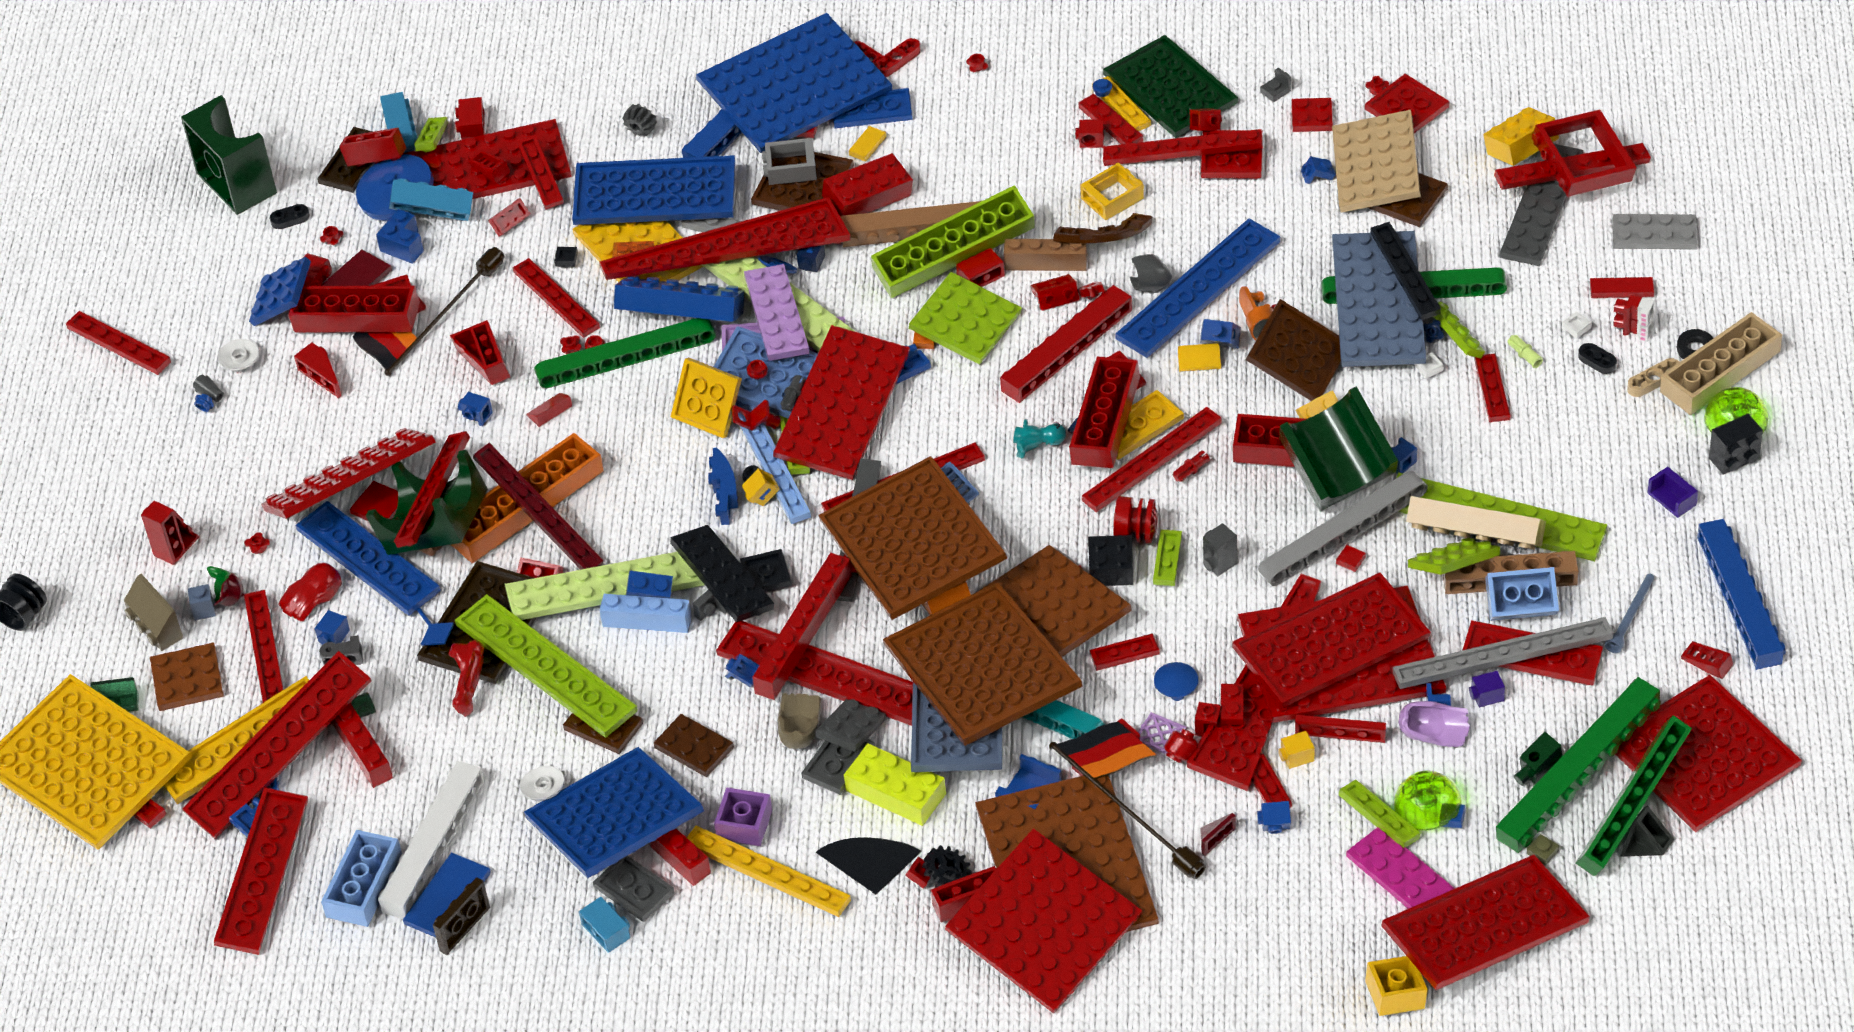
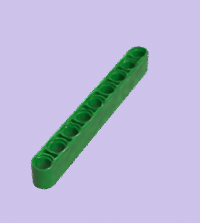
M1498 267L1420 271L1435 299L1501 295L1507 291L1505 271ZM1335 276L1326 277L1321 281L1322 299L1327 304H1337Z
M695 318L541 361L536 364L534 371L542 388H552L711 343L716 338V334L710 319Z

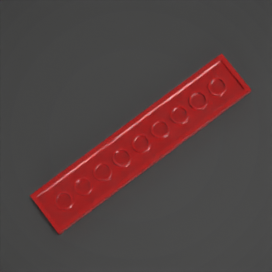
M745 621L735 622L716 649L717 656L730 660L731 657L735 659L739 654H742L760 665L779 634ZM808 645L787 679L789 682L842 701L852 699L858 701L861 705L875 707L880 712L886 713V717L912 726V681L812 645Z
M338 651L182 808L183 812L212 838L216 839L231 824L229 817L245 804L249 806L253 799L263 792L264 787L267 788L372 681L371 678Z

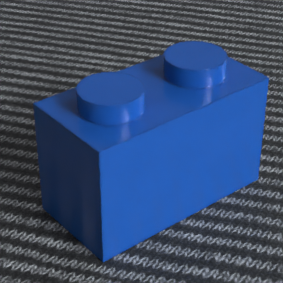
M629 571L626 595L670 598L673 576Z

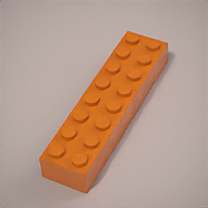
M572 433L518 472L554 507L604 472L601 454L577 434ZM498 485L485 494L462 542L451 544V546L468 561L474 563L533 520Z

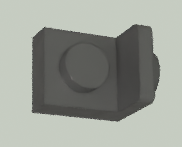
M1278 67L1275 69V78L1260 86V93L1272 102L1277 101L1291 92V76Z
M709 589L692 603L694 617L700 621L712 614L715 608L724 614L727 612Z

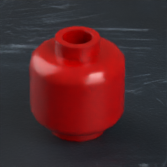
M1184 728L1182 731H1172L1164 746L1167 752L1166 756L1178 763L1188 761L1198 746L1197 741L1193 739L1195 734Z

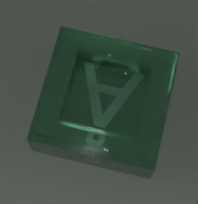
M368 692L356 696L350 702L360 718L376 713L375 706Z

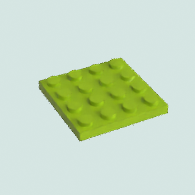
M950 272L910 321L908 329L980 365L1019 316L1022 307Z

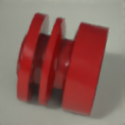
M1118 496L1115 506L1113 535H1132V533H1135L1137 543H1141L1143 534H1145V544H1152L1158 522L1156 499H1149L1146 508L1145 498H1140L1138 507H1134L1133 497Z

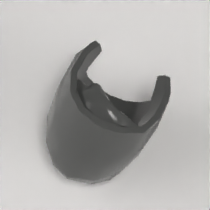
M1144 254L1132 258V263L1135 265L1138 277L1130 276L1131 284L1135 290L1159 291L1170 284L1172 274L1157 255Z

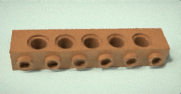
M1575 551L1496 556L1442 574L1445 594L1487 592L1485 581L1487 573L1554 567L1556 587L1577 585L1578 566Z

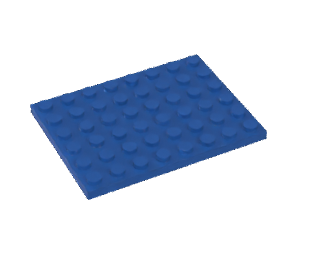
M828 13L820 15L696 74V80L760 153L765 151V143L787 141L892 90L891 82Z

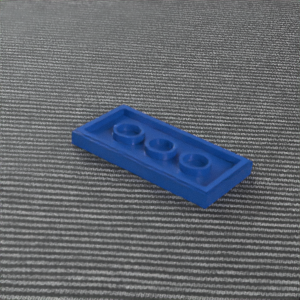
M909 88L890 90L833 118L834 129L913 120Z
M451 852L404 917V925L436 938L433 928L436 918L448 909L450 903L457 899L464 891L466 885L471 883L476 877L485 882L491 873L490 868Z

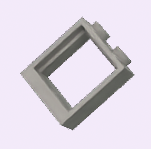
M812 138L765 143V151H762V160L767 165H763L764 177H768L769 185L817 180ZM806 155L807 163L772 167L773 158Z

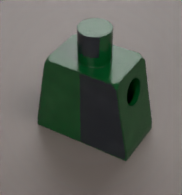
M1543 732L1521 754L1519 758L1521 770L1514 775L1516 782L1521 786L1529 780L1536 784L1563 756L1561 744L1548 733Z

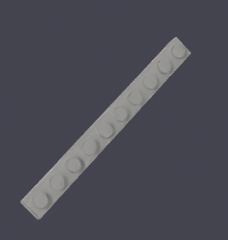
M1606 617L1395 666L1393 667V675L1399 688L1403 689L1613 639V631Z

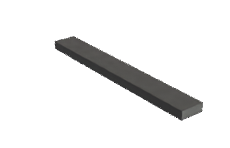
M860 459L852 497L878 484L882 466L881 461ZM840 550V556H844L842 550ZM851 572L852 576L839 595L838 601L853 602L858 573Z

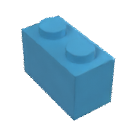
M599 897L579 911L581 925L608 953L631 938L628 920L624 916L620 917L611 902L607 903L602 897Z

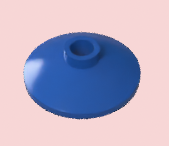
M763 255L758 258L766 267L784 264L787 274L797 273L796 267L780 259Z

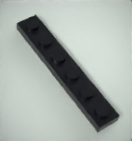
M1390 221L1371 227L1370 233L1421 321L1440 315L1441 308Z

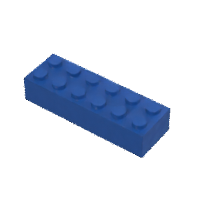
M637 275L626 277L615 285L614 309L729 322H734L743 315L744 290L738 289V286L730 285L722 288L714 283L703 286L695 281H688L684 284L679 283V280L668 279L665 282L659 281L657 277H648L646 280L639 279L640 276Z

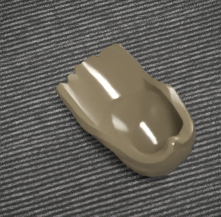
M782 693L777 721L779 737L785 747L797 750L811 745L815 739L819 724L820 696H809L808 694L800 693L788 695L787 693Z

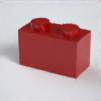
M482 97L458 99V107L455 108L456 119H459V121H455L456 132L461 135V140L485 135V111Z
M988 248L956 264L957 275L981 287L1005 276L1004 262L992 248Z

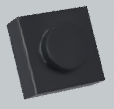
M557 246L554 259L555 267H575L578 255L577 247Z

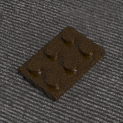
M476 877L471 883L467 884L459 897L454 899L448 909L434 921L433 928L439 951L445 955L450 953L490 909L485 884L480 878Z

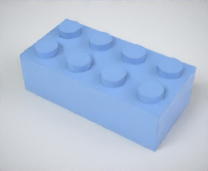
M361 830L355 831L322 898L321 903L326 918L365 927L369 926L379 905V893L382 889H385L389 875L395 871L399 858L402 855L398 839Z

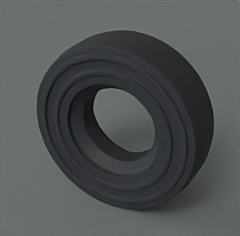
M1690 329L1683 332L1677 340L1678 355L1685 359L1696 351L1688 347L1689 343L1699 342L1705 345L1713 339L1712 335L1700 329Z

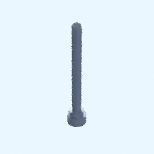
M1649 573L1646 575L1617 631L1613 633V639L1606 640L1604 645L1609 652H1621L1625 644L1624 635L1654 580L1653 574Z

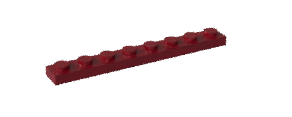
M490 442L473 454V459L580 570L603 565L604 560Z

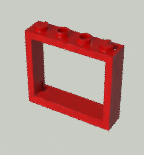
M1600 109L1535 125L1532 134L1533 144L1540 151L1542 159L1546 161L1551 174L1555 176L1559 187H1562L1567 197L1633 180L1637 167ZM1591 128L1615 168L1574 178L1550 137Z

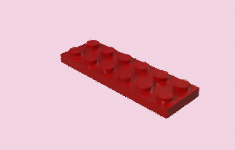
M1471 620L1462 651L1535 633ZM1589 644L1497 667L1593 686L1603 646Z

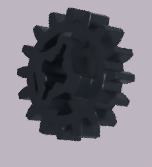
M939 845L937 849L933 847L923 859L925 862L922 868L926 869L923 875L929 876L928 883L934 882L936 888L971 875L972 870L968 869L971 864L970 862H964L966 856H959L958 849L953 852L950 846H947L944 850L942 845Z

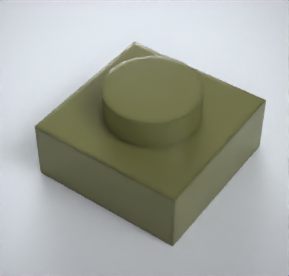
M1540 834L1527 848V855L1531 856L1534 854L1546 866L1558 853L1560 845Z

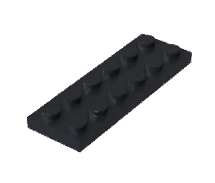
M709 525L671 537L670 544L736 623L774 610V602Z

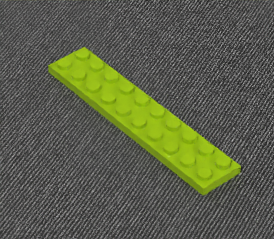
M1398 472L1396 478L1403 475L1404 473ZM1421 478L1428 488L1426 493L1420 498L1539 518L1546 521L1542 547L1538 548L1554 552L1575 551L1576 557L1595 562L1607 531V524ZM1409 505L1398 512L1408 514Z
M487 594L455 619L456 626L475 640L480 641L485 648L605 738L638 712L637 706Z

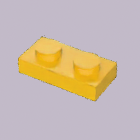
M1333 390L1297 408L1295 411L1299 418L1308 419L1338 402V399Z

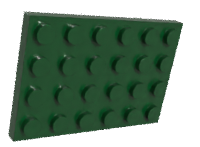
M1166 35L1103 69L1105 77H1110L1131 100L1175 138L1190 130V109L1211 108L1223 112L1238 103V97Z

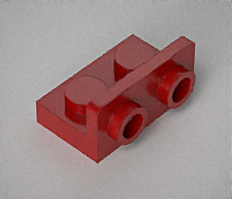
M1070 274L1030 285L1031 291L1037 297L1039 308L1042 311L1079 300L1076 281Z

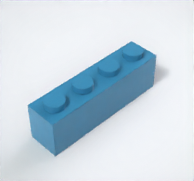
M403 91L380 96L387 129L399 128L406 145L404 153L416 151L414 144L417 140V134L409 99H404Z
M393 179L389 209H401L406 212L468 221L473 192L465 188L451 189L446 185L432 186L426 182L413 183L407 179Z

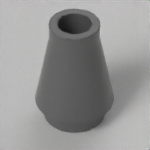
M199 375L193 383L196 393L206 394L215 402H219L223 398L224 392L218 388L208 375Z

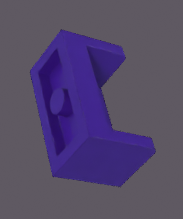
M1668 466L1649 479L1647 493L1677 518L1697 505L1698 490Z

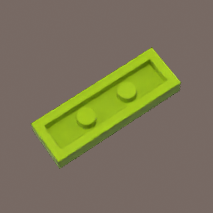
M447 117L428 118L414 144L416 151L431 152L436 149L449 124Z
M1160 529L1153 585L1175 586L1182 531Z

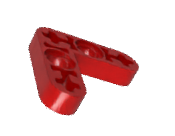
M915 38L906 39L884 56L861 41H853L868 58H875L872 60V63L885 77L899 70L918 56L921 51L920 42ZM895 56H901V57H902L901 59H898V60L893 59Z

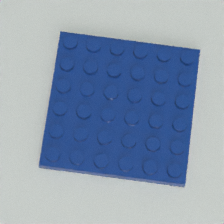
M636 747L564 788L554 797L543 800L524 811L526 819L588 879L629 854L636 852L648 843L657 840V838L667 832L676 829L686 821L695 818L698 814L704 812V809L694 796L641 748Z

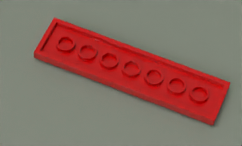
M264 787L214 938V946L259 955L305 813L308 796Z

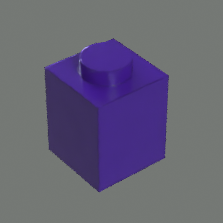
M1498 671L1472 677L1469 694L1471 699L1476 701L1479 708L1504 701L1505 686Z

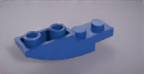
M715 447L713 448V456H709V468L712 469V472H708L709 485H713V491L716 493L717 501H719V504L715 505L716 517H720L721 525H730V509L739 508L736 481L728 460Z

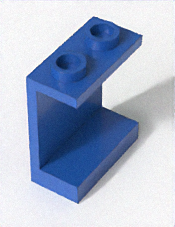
M1021 754L1019 771L1007 788L998 787L995 797L1062 781L1061 770L1053 765L1040 762L1034 757ZM1038 804L1028 805V807L1036 809Z

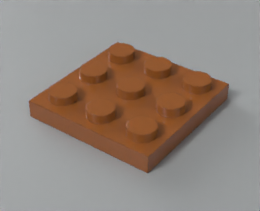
M214 642L150 657L159 711L224 697Z

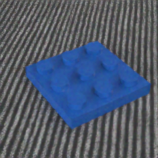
M307 257L295 260L291 264L281 267L261 279V286L256 294V301L249 319L253 326L297 306L311 263Z

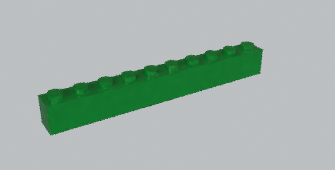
M1637 677L1496 825V839L1517 853L1524 847L1527 848L1531 844L1533 837L1546 828L1548 821L1560 813L1567 801L1573 800L1576 792L1588 784L1590 777L1602 769L1605 761L1617 753L1619 746L1624 741L1627 742L1631 738L1633 731L1645 723L1650 713L1658 710L1661 704L1660 690Z

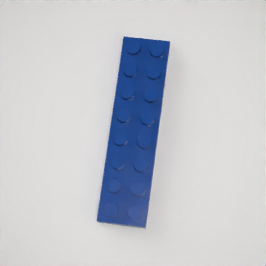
M329 501L323 503L295 525L299 533L408 616L441 591L440 586L399 554L387 555L379 539Z

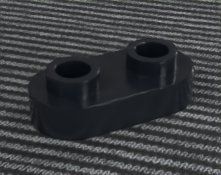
M296 204L272 212L269 219L273 228L284 229L306 222L310 214L306 205Z
M1585 343L1579 347L1578 358L1581 362L1603 374H1610L1615 371L1617 359L1613 354L1593 343Z

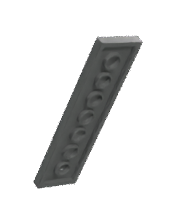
M1554 144L1561 157L1584 153L1582 149ZM1539 154L1536 162L1545 161L1542 159L1541 154ZM1557 180L1526 186L1500 250V258L1540 267L1567 198L1562 187H1559Z

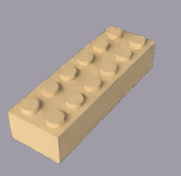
M1750 312L1662 374L1660 393L1689 415H1692L1778 354L1781 350L1782 334Z
M1414 496L1410 497L1406 522L1412 524V528L1428 531V528L1432 527L1436 533L1449 535L1450 531H1454V535L1459 537L1471 538V535H1476L1475 539L1492 542V539H1497V543L1513 546L1514 542L1519 543L1518 547L1535 550V546L1542 547L1546 521L1539 518Z

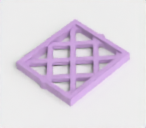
M1151 712L1145 722L1141 724L1138 733L1141 734L1142 731L1146 730L1147 735L1140 737V741L1147 747L1167 754L1164 748L1158 746L1163 744L1164 747L1167 740H1164L1163 735L1171 734L1174 730L1182 731L1183 728L1187 729V727ZM1153 719L1155 724L1147 726L1149 721ZM1167 725L1169 730L1161 732L1159 727ZM1156 728L1158 733L1150 734L1149 729ZM1160 736L1161 741L1154 743L1152 738Z

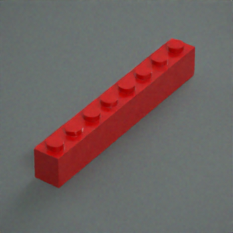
M1115 285L1105 290L1082 311L1076 313L1066 324L1061 325L1055 333L1048 336L1038 347L1033 348L1027 356L1020 359L1011 369L1005 371L1000 377L1001 392L1018 403L1022 402L1132 311V296Z
M830 552L753 675L755 694L772 700L776 699L851 578L849 558Z

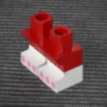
M1630 295L1628 301L1617 298L1614 304L1616 315L1613 326L1622 328L1624 336L1634 333L1639 335V340L1647 342L1654 328L1655 300Z

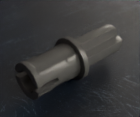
M795 375L789 387H786L785 395L780 403L782 410L790 411L801 394L800 391L805 384L804 378L799 383L802 376Z

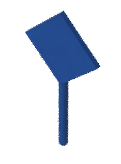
M418 608L417 612L429 626L421 646L446 644L454 622L432 624L421 608Z

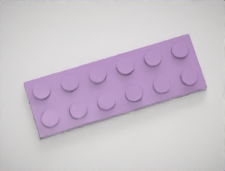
M784 264L744 271V278L768 361L809 354V346Z

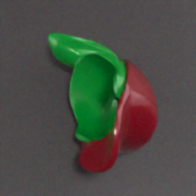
M213 566L207 567L209 575L216 579L214 584L216 595L214 600L216 602L213 605L231 606L236 604L244 596L241 580L233 572L231 573Z

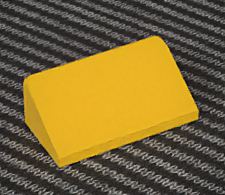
M1219 343L1178 346L1179 372L1221 369Z

